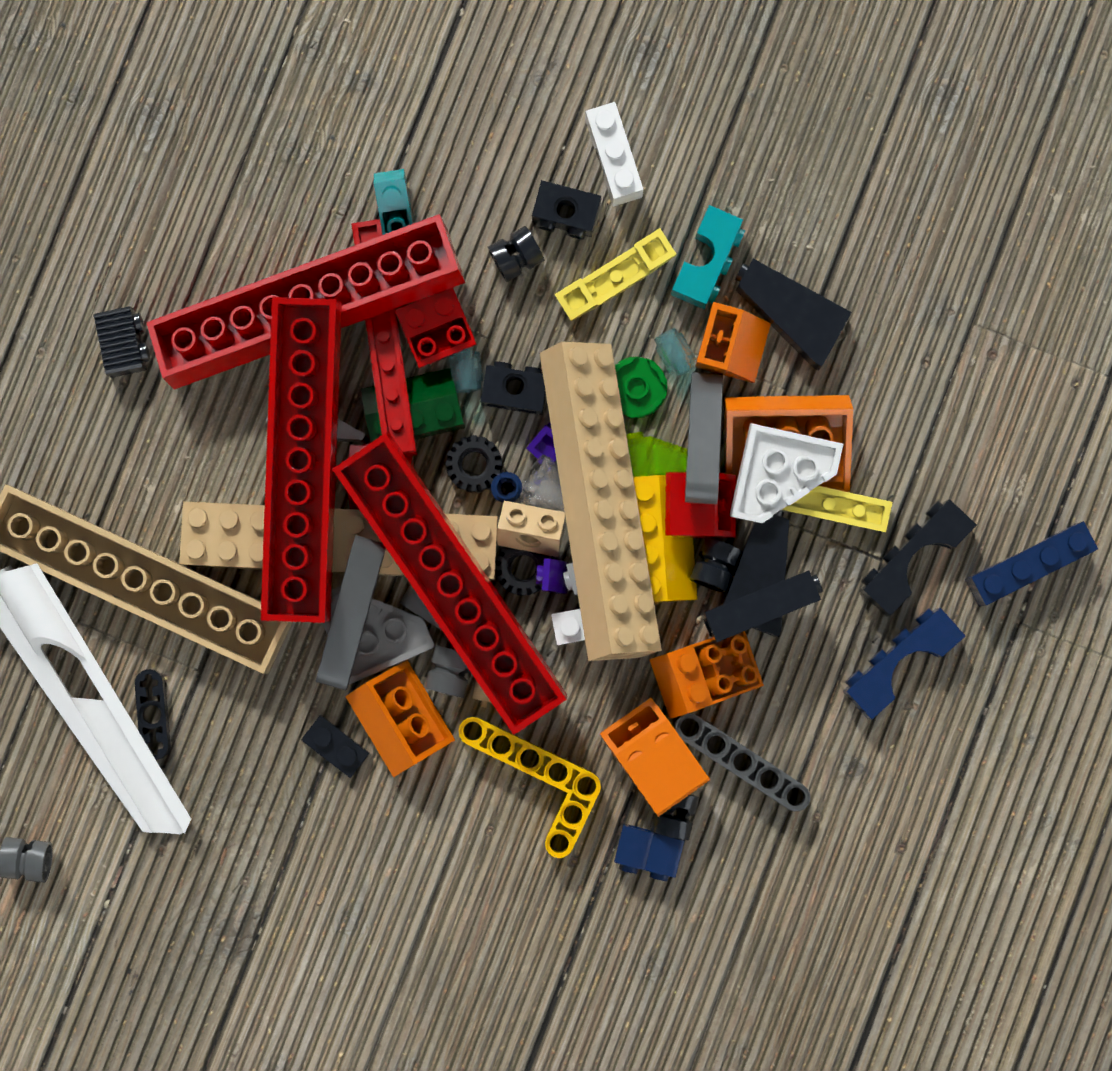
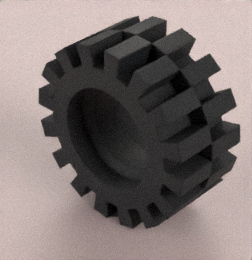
M471 435V437L466 438L465 436L460 438L461 440L455 442L447 453L446 468L451 481L459 489L469 493H481L486 489L489 490L493 479L502 473V458L499 450L492 441L490 442L485 437ZM476 452L485 457L487 465L482 474L470 476L464 472L462 462L469 453Z
M503 547L496 558V577L502 587L508 592L519 596L532 595L542 589L541 584H536L537 565L543 566L544 558L550 559L549 555ZM521 555L529 556L536 565L534 574L525 580L516 578L511 572L513 560Z

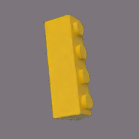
M666 475L633 477L654 603L697 600L696 583L690 580L695 566L693 538L665 536Z

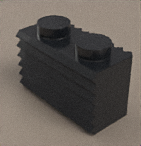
M131 306L93 314L105 374L110 378L146 371V362L150 361V353L147 344L141 343L139 332L144 331L141 314L135 313Z

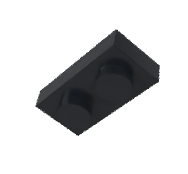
M319 715L301 739L349 778H352L370 754L369 751L322 715Z

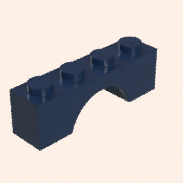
M1082 521L966 578L965 581L978 606H986L1098 550V547L1085 522Z
M928 608L915 619L918 625L910 632L906 628L892 639V642L895 644L887 652L881 649L868 661L871 666L862 673L858 670L845 681L848 687L843 692L867 719L872 720L895 700L892 690V675L901 659L917 651L926 652L936 657H943L966 637L941 608H936L933 611Z

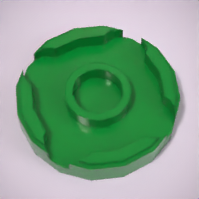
M628 357L615 365L623 416L628 418H645L654 414L662 406L667 395V379L663 370L654 361L643 357Z

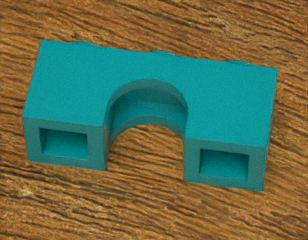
M711 205L708 206L695 239L710 247L713 259L704 266H694L684 261L673 286L672 296L704 310L708 302L712 304L715 302L721 288L716 285L719 275L723 274L726 276L733 261V258L728 257L732 245L738 248L745 233V230L740 228L743 219Z

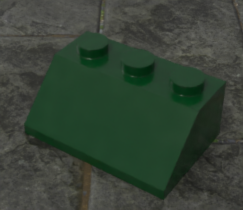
M452 368L406 378L415 440L465 428ZM375 385L361 388L364 413L371 442L382 436Z

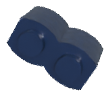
M623 823L614 862L620 864L619 869L622 871L637 874L638 869L650 872L649 877L668 882L669 877L676 878L685 840L660 835L645 828Z

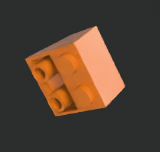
M713 302L695 367L755 383L771 323L745 310Z

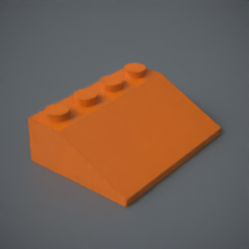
M849 395L724 397L725 474L736 475L737 484L749 425L752 423L843 443L837 475L819 486L850 492L854 409Z

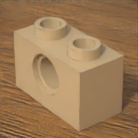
M504 501L497 527V545L559 557L565 530V512Z

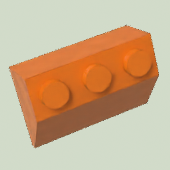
M408 660L369 680L345 696L393 778L455 741V738Z

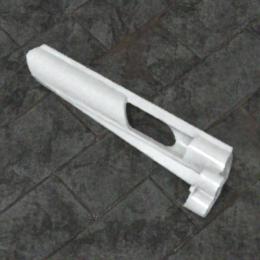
M36 563L13 569L10 565L0 570L1 630L142 832L185 833L191 817L39 565ZM43 644H52L65 649L77 657L103 700L71 697L41 646Z

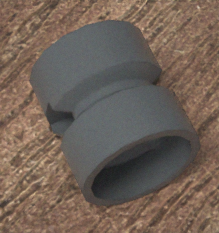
M435 645L431 660L435 668L428 672L424 688L464 698L468 680L464 676L470 672L456 650Z
M5 837L0 848V878L18 880L23 875L26 881L45 883L49 877L52 865V843L32 840L27 844L25 839Z

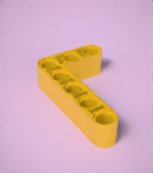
M469 717L463 720L458 731L459 737L464 743L567 793L546 836L545 847L547 852L555 858H564L569 855L600 793L601 784L597 775L479 717ZM470 722H476L482 728V735L477 740H471L465 735V726ZM497 736H505L509 739L511 746L508 752L501 754L494 750L493 740ZM525 750H534L539 755V762L534 767H527L522 763L521 754ZM561 763L567 768V776L563 780L556 781L549 775V769L553 764ZM583 777H590L596 783L595 790L590 794H582L578 790V782ZM573 805L579 807L582 811L581 819L575 823L568 822L564 817L565 809ZM557 834L564 835L569 842L567 848L563 851L554 850L550 845V840L553 836Z

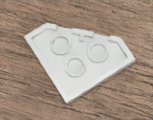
M750 423L730 516L759 523L770 519L786 506L793 504L812 489L837 475L843 443Z

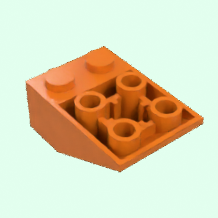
M745 631L716 643H712L711 638L649 659L670 719L689 714L764 686Z
M649 698L600 733L611 753L658 817L710 781L706 772L652 698Z

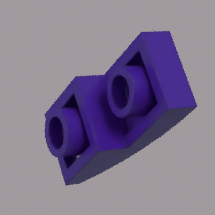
M544 558V565H537L536 584L542 585V592L567 594L568 589L563 572L568 571L566 564H569L568 562Z

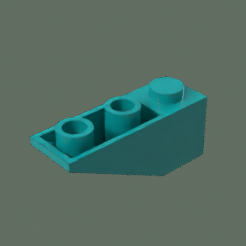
M405 170L374 173L373 183L382 234L384 235L413 224Z

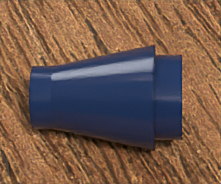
M500 473L492 481V494L495 499L502 503L504 501L514 502L522 493V482L514 473ZM507 484L511 485L513 492L508 495L503 494L502 487Z

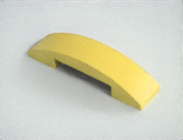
M661 228L635 243L634 247L554 295L569 319L573 321L627 290L677 254Z

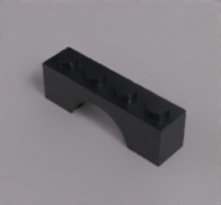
M950 499L943 503L940 501L935 502L925 513L929 518L921 526L918 523L914 524L904 535L907 541L900 548L896 545L892 547L882 558L886 563L878 571L873 568L861 580L864 586L859 591L886 617L891 616L912 594L907 580V569L913 555L919 549L928 545H938L948 549L956 548L977 526Z

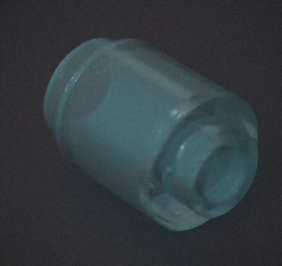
M672 328L654 339L657 345L655 349L669 374L676 372L677 376H681L694 368L692 363L696 360V357L684 335L678 333L676 328Z
M473 347L449 356L451 376L457 393L481 390L483 374L480 352L473 351Z

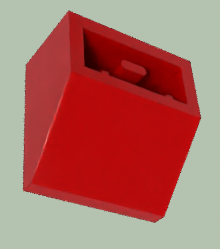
M454 288L395 310L419 369L477 345Z
M666 472L665 536L702 539L736 538V517L730 516L736 489V475L719 473L717 504L685 502L686 472Z

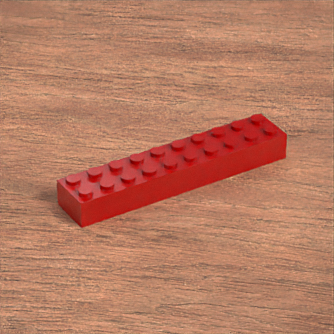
M438 214L148 321L146 324L162 378L175 390L270 355L272 297L337 299L342 303L341 328L466 282L448 229L441 215Z
M272 297L261 621L312 623L331 621L336 474L332 469L336 467L342 313V303L337 299Z
M389 432L384 433L332 469L513 735L567 700L566 691Z

